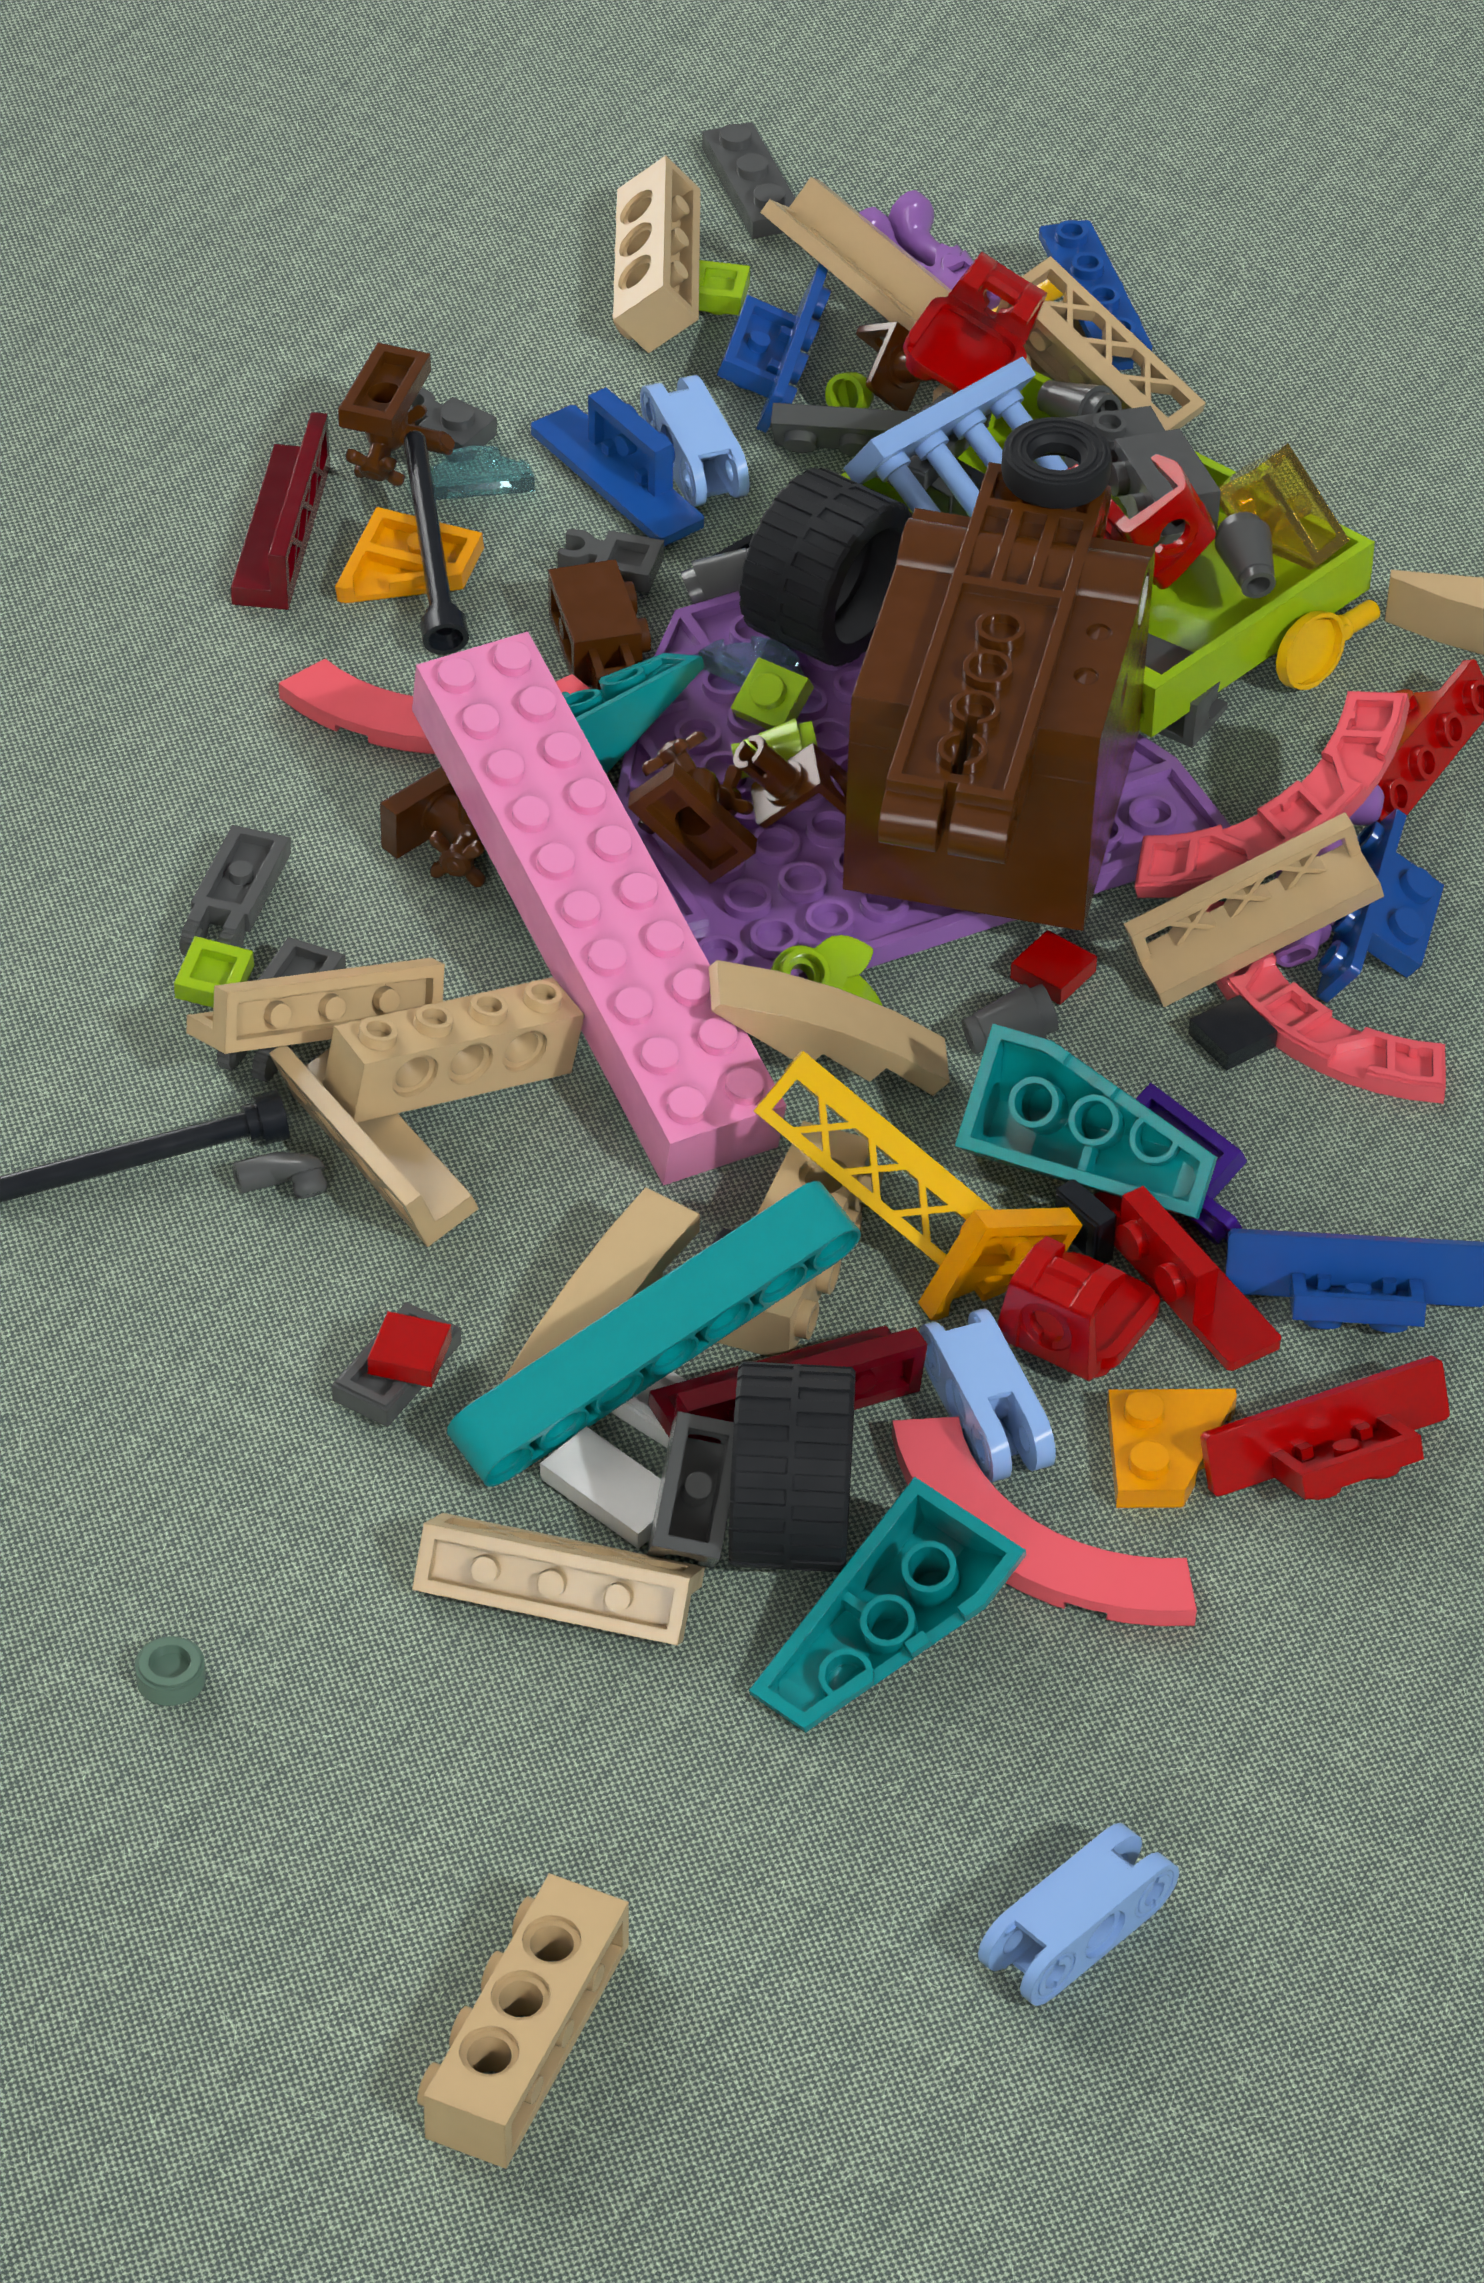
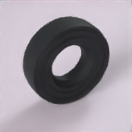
M1046 417L1028 421L1015 428L1008 435L1002 450L1001 470L1003 480L1008 489L1023 501L1045 508H1073L1093 501L1106 489L1111 475L1112 455L1107 439L1094 427L1074 419ZM1057 455L1071 458L1080 465L1067 470H1052L1041 467L1033 461L1043 456Z

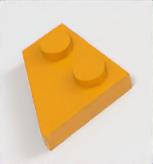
M380 507L375 508L335 585L337 602L354 603L427 594L415 516ZM439 522L450 591L462 590L484 549L482 532Z
M1069 1207L974 1210L961 1226L959 1236L930 1281L918 1304L932 1321L949 1316V1308L953 1299L975 1291L982 1301L1003 1294L1007 1291L1013 1274L1037 1242L1048 1236L1065 1244L1066 1252L1083 1225Z
M1236 1388L1108 1389L1107 1415L1116 1508H1183L1195 1487L1198 1471L1205 1468L1200 1436L1207 1430L1222 1426L1226 1421H1231L1235 1414Z

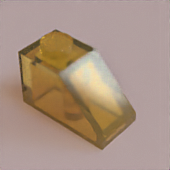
M1289 443L1245 465L1218 486L1221 491L1220 506L1227 517L1239 512H1251L1258 515L1271 529L1273 554L1304 568L1312 570L1318 567L1350 541Z

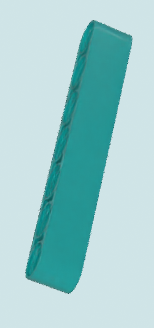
M820 1181L806 1183L470 1403L451 1420L446 1434L486 1486L494 1487L500 1485L566 1443L586 1426L590 1427L839 1262L856 1246L860 1240L861 1231Z

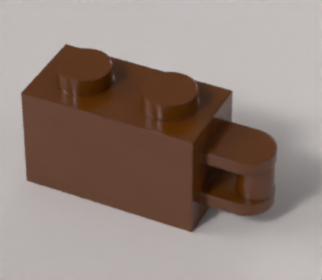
M616 559L548 569L549 616L570 675L573 674L585 685H592L593 689L601 690L599 683L601 677L642 662V653L651 651L648 622L645 617L637 618L638 605L634 584L632 581H623Z

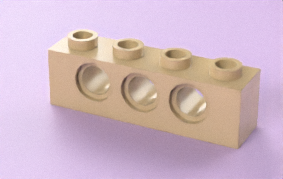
M666 155L617 189L612 317L618 331L629 340L634 339L648 353L699 320L700 188Z
M551 977L334 1025L323 1086L358 1123L572 1073L584 1014L558 982Z
M803 1121L802 1124H801V1126L818 1125V1124H814V1123H810V1122ZM840 1130L828 1131L830 1154L833 1161L842 1168L870 1166L868 1143L865 1138ZM820 1132L801 1133L822 1151ZM791 1144L756 1215L806 1183L820 1181L860 1230L862 1223L861 1211L864 1203ZM878 1172L879 1184L881 1188L883 1172ZM870 1173L851 1175L872 1192ZM841 1260L717 1343L768 1357L794 1351L800 1338L806 1340L811 1338L819 1315L818 1300L822 1293L830 1295L833 1292L838 1280Z
M550 1873L535 1899L527 1896L520 1904L513 1922V1938L504 1953L495 1951L490 1957L481 1981L482 1992L473 2008L464 2006L460 2010L451 2030L449 2051L441 2064L433 2062L427 2068L417 2095L418 2105L424 2106L425 2139L507 2169L629 1946L628 1901ZM495 2071L498 2073L484 2074L483 2072Z

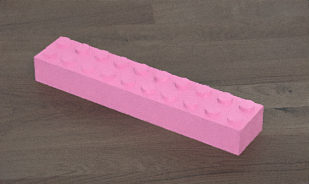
M529 632L417 664L412 711L553 978L583 1012L584 1019L581 1031L663 1186L777 1148L781 1134L753 1112L775 1083L747 1032L712 1012L709 981L710 964ZM781 1098L772 1110L784 1119L786 1103Z

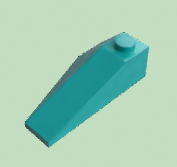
M663 653L601 677L599 680L601 690L586 689L571 694L566 691L562 692L606 774L705 667L702 656Z
M992 1024L955 1143L956 1147L972 1155L1064 1182L1074 1179L1085 1188L1120 1198L1130 1191L1145 1186L1167 1211L1199 1219L1218 1158L1054 1041L997 1024Z
M914 1477L749 1689L750 1695L803 1732H808L986 1609L1026 1557V1550Z

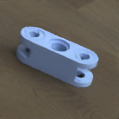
M698 375L679 378L677 391L669 393L662 383L642 386L640 404L643 419L658 432L664 433L672 442L675 450L673 478L684 498L691 505L697 507L704 505L707 497L729 493L734 498L747 496L750 482L744 453L702 379Z
M985 1308L972 1311L968 1317V1325L945 1331L943 1325L941 1326L936 1321L923 1324L920 1327L919 1333L928 1344L924 1363L927 1374L949 1417L959 1416L963 1435L969 1450L988 1480L992 1483L1009 1478L1012 1472L1011 1456L1017 1454L1020 1455L1023 1463L1030 1471L1054 1465L1056 1450L1049 1420L992 1314Z
M1122 1823L1113 1824L1004 1911L984 1935L979 1946L978 1959L994 1972L1006 1969L1010 1964H1013L1025 1974L1020 1986L1021 1995L1035 2006L1043 2005L1058 1995L1163 1906L1177 1884L1179 1868L1159 1852L1151 1853L1135 1864L1142 1847L1141 1837Z

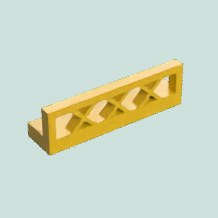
M804 1051L799 1052L785 1069L782 1077L753 1110V1112L939 1266L947 1254L931 1242L928 1214L954 1212L963 1221H966L974 1210H994ZM795 1081L817 1098L819 1125L793 1127L772 1110ZM826 1107L844 1122L828 1124ZM854 1129L867 1140L870 1166L842 1168L831 1159L828 1131ZM820 1132L822 1151L801 1133ZM876 1148L895 1164L878 1165ZM903 1170L912 1177L918 1186L919 1207L892 1210L881 1200L878 1172ZM870 1173L872 1192L851 1175ZM926 1190L944 1205L928 1207ZM920 1215L922 1234L904 1220L902 1216Z

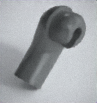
M277 1151L232 1163L234 1180L240 1194L289 1181L293 1183L294 1195L300 1199L320 1195L327 1189V1181L322 1173L326 1167L316 1155Z

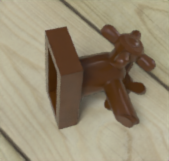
M377 342L338 408L339 427L365 432L367 441L370 444L367 456L356 450L347 449L346 460L356 465L354 474L357 478L366 477L374 481L387 480L394 486H401L404 483L405 475L394 470L397 460L390 456L393 451L404 446V437L410 431H419L424 434L428 451L444 455H451L453 453L455 442L449 434L444 431L415 425V421L426 415V406L422 404L416 405L408 412L431 372L430 353Z
M695 731L686 739L678 738L667 742L657 752L655 758L643 763L642 771L646 777L662 767L664 769L630 792L628 808L640 818L638 826L643 831L649 834L656 833L708 883L712 884L756 854L758 839L734 817L737 813L749 815L754 809L751 802L742 799L740 791L736 788L742 777V771L735 767V765H730L726 770L723 784H720L712 771L704 767H697L688 751L706 741L707 737L703 732Z
M442 766L380 803L381 847L398 859L429 840L431 846L441 853L439 861L434 862L431 866L430 874L432 877L441 878L448 873L455 877L465 876L469 883L477 888L484 884L486 880L485 875L473 865L474 858L481 856L485 847Z

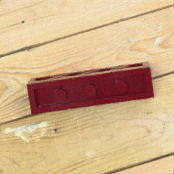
M311 412L301 446L274 444L231 584L232 605L289 610L330 470L328 413Z
M884 1325L754 1362L852 1367L856 1371L854 1410L919 1392L928 1344L916 1327L891 1333L888 1327ZM739 1366L650 1390L648 1406L668 1437H670L672 1422L678 1411L734 1422ZM688 1435V1438L720 1444L721 1441L719 1439L703 1435Z

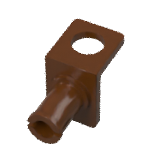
M899 322L861 325L858 327L856 335L878 352L866 380V387L892 409L908 411L920 382H936L937 380L918 379L906 368L903 344L909 330Z
M759 735L749 736V742L757 748V751L752 749L744 740L736 748L733 755L735 767L744 771L756 781L751 785V795L756 823L763 829L769 827L818 793L846 816L847 772L814 743L788 760L769 746L766 740ZM830 776L836 780L844 796L834 786Z

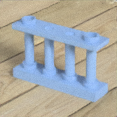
M1022 356L874 437L843 469L852 481L861 485L876 476H879L882 482L889 480L912 513L915 508L941 512L908 468V465L911 463L909 458L917 454L921 461L927 459L968 516L971 517L979 490L946 446L949 442L948 436L955 433L959 440L965 438L986 467H988L989 462L1001 464L1002 448L985 427L984 423L987 420L985 416L993 413L996 419L1003 417L1012 431L1018 426L1033 420L1021 404L1024 397L1020 391L1036 374ZM1057 455L1043 456L1034 460L1037 465L1047 469H1068L1061 457Z

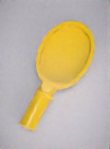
M1365 600L1342 615L1322 610L1312 611L1303 615L1288 629L1278 648L1276 672L1279 680L1285 686L1298 690H1309L1318 686L1336 668L1344 651L1345 641L1349 640L1354 633L1379 619L1380 608L1378 604L1373 600Z

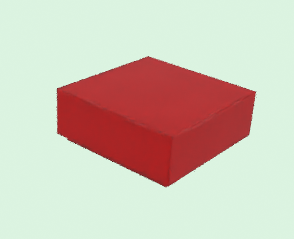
M1046 930L1011 962L1010 978L1020 984L1026 983L1029 988L1043 984L1051 1000L1061 1005L1096 972L1097 956Z
M387 1311L367 1358L368 1374L432 1388L452 1341L451 1324Z

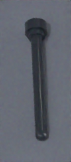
M410 431L404 437V449L429 607L425 610V614L420 621L424 647L432 653L440 655L452 654L464 648L469 641L465 614L451 600L426 438L419 431Z
M277 1090L251 1096V1103L240 1106V1113L0 1176V1203L248 1137L250 1143L261 1140L263 1145L290 1139L288 1120L281 1097Z

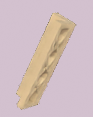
M810 177L790 207L769 199L760 212L889 322L897 321L909 331L932 299L947 297L951 292L950 288L816 178Z
M1051 256L1021 276L1036 286L1048 279L1063 293V303L1044 301L1031 335L1024 345L1026 353L1055 381L1105 385L1120 399L1122 410L1151 406L1165 431L1179 429L1202 413L1206 402ZM1001 299L996 313L1001 308L1007 309L1013 306ZM1073 319L1092 321L1102 330V339L1082 337L1073 328ZM1112 356L1126 357L1134 360L1141 367V376L1120 373L1112 365ZM1151 393L1171 395L1182 408L1167 417L1151 402Z
M1346 812L1124 923L1141 969L1162 1006L1166 1007L1384 897L1380 881L1361 852L1354 825ZM1341 839L1343 845L1321 856H1316L1321 849ZM1279 870L1282 871L1278 878L1266 884H1261L1265 877ZM1223 898L1227 899L1222 906L1210 912H1205L1211 904ZM1168 926H1172L1168 933L1146 943V937Z
M424 958L215 985L213 1011L187 1015L186 1033L224 1054L332 1039L334 1025L443 1002L445 964L433 958Z
M287 1045L279 1046L271 1051L269 1054L293 1097L427 1247L479 1209L468 1190L398 1113L363 1122H355L323 1086L330 1048L306 1066Z
M441 1513L423 1524L412 1590L678 1646L684 1639L691 1595L702 1587L705 1567Z

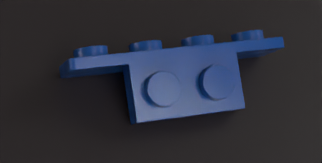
M1067 220L1059 224L1041 226L1039 228V240L1047 257L1051 256L1152 351L1153 346L1141 324L1140 318L1135 312L1123 283L1120 281L1091 221ZM1078 320L1087 338L1102 339V330L1092 321ZM1112 356V365L1118 371L1133 369L1134 360L1131 358Z
M820 263L801 299L796 316L747 294L717 372V376L733 382L736 386L767 397L756 427L757 430L767 433L771 425L773 403L792 404L798 388L789 385V383L797 385L809 357L808 354L800 350L806 353L809 351L820 326V322L816 320L820 319L831 294L830 289L823 287L828 269Z
M607 387L588 395V415L576 405H569L531 423V435L649 538L664 540V546L704 528V515L673 489L675 450L670 439L664 433L658 432L638 415L637 411L630 404L624 403Z
M1397 808L1380 823L1375 821L1371 825H1366L1357 838L1362 854L1381 883L1384 897L1340 918L1334 925H1331L1334 932L1332 943L1318 964V971L1322 973L1316 997L1325 1003H1328L1361 973L1367 951L1406 978L1422 966L1444 884L1433 878L1426 870L1417 867L1396 852L1407 817L1405 813Z
M1233 1228L1228 1232L1225 1275L1244 1295L1290 1297L1292 1320H1303L1310 1327L1335 1329L1341 1327L1343 1322L1369 1324L1372 1329L1377 1331L1398 1333L1407 1330L1408 1326H1425L1426 1304L1482 1307L1484 1305V1242Z

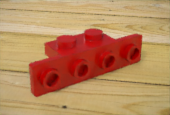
M1475 659L1463 660L1439 690L1413 693L1412 690L1403 689L1394 692L1408 693L1410 707L1405 729L1396 753L1378 783L1383 790L1385 798L1382 812L1377 822L1380 823L1396 808L1408 815L1484 722V676Z
M1145 1186L1122 1195V1198L1103 1192L1093 1194L1117 1215L1114 1246L1226 1370L1234 1371L1280 1349L1281 1335Z
M1431 1355L1203 1432L1200 1436L1209 1491L1219 1497L1275 1478L1305 1500H1321L1337 1495L1342 1487L1365 1479L1389 1478L1396 1475L1401 1467L1424 1460L1421 1435L1414 1430L1446 1420L1450 1415L1443 1362Z

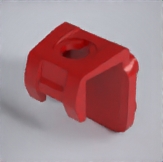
M981 251L948 296L932 299L909 331L903 344L906 368L916 378L921 380L935 379L951 389L953 394L1022 356L1026 360L1027 353L1024 345L1035 326L1047 292ZM986 289L1013 307L1001 308L998 313L992 311L987 307L990 300L987 297Z
M1155 454L1151 457V460L1157 470L1168 480L1173 490L1131 519L1111 499L1104 539L1153 547L1160 540V535L1168 523L1177 519H1184L1186 522L1185 530L1176 541L1166 545L1159 544L1155 547L1153 585H1156L1159 589H1166L1187 570L1213 541L1216 531L1210 513L1199 498L1182 467L1173 459Z
M1045 1236L1032 1247L1013 1274L1007 1288L997 1325L1008 1344L1019 1347L1090 1382L1093 1378L1106 1375L1125 1359L1156 1320L1160 1308V1296L1143 1281L1087 1255L1065 1252V1244Z

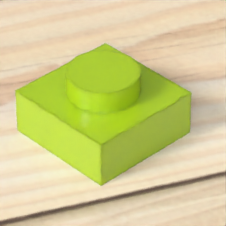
M699 260V311H705L714 315H738L750 285V266Z
M758 657L730 708L737 717L768 730L794 718L797 720L814 686L809 678Z
M194 936L174 981L175 998L213 1008L215 985L248 981L254 968L253 951Z

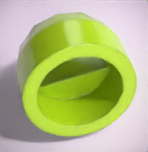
M845 372L837 374L829 380L825 389V399L828 406L869 409L874 400V393L867 388V378L863 374Z

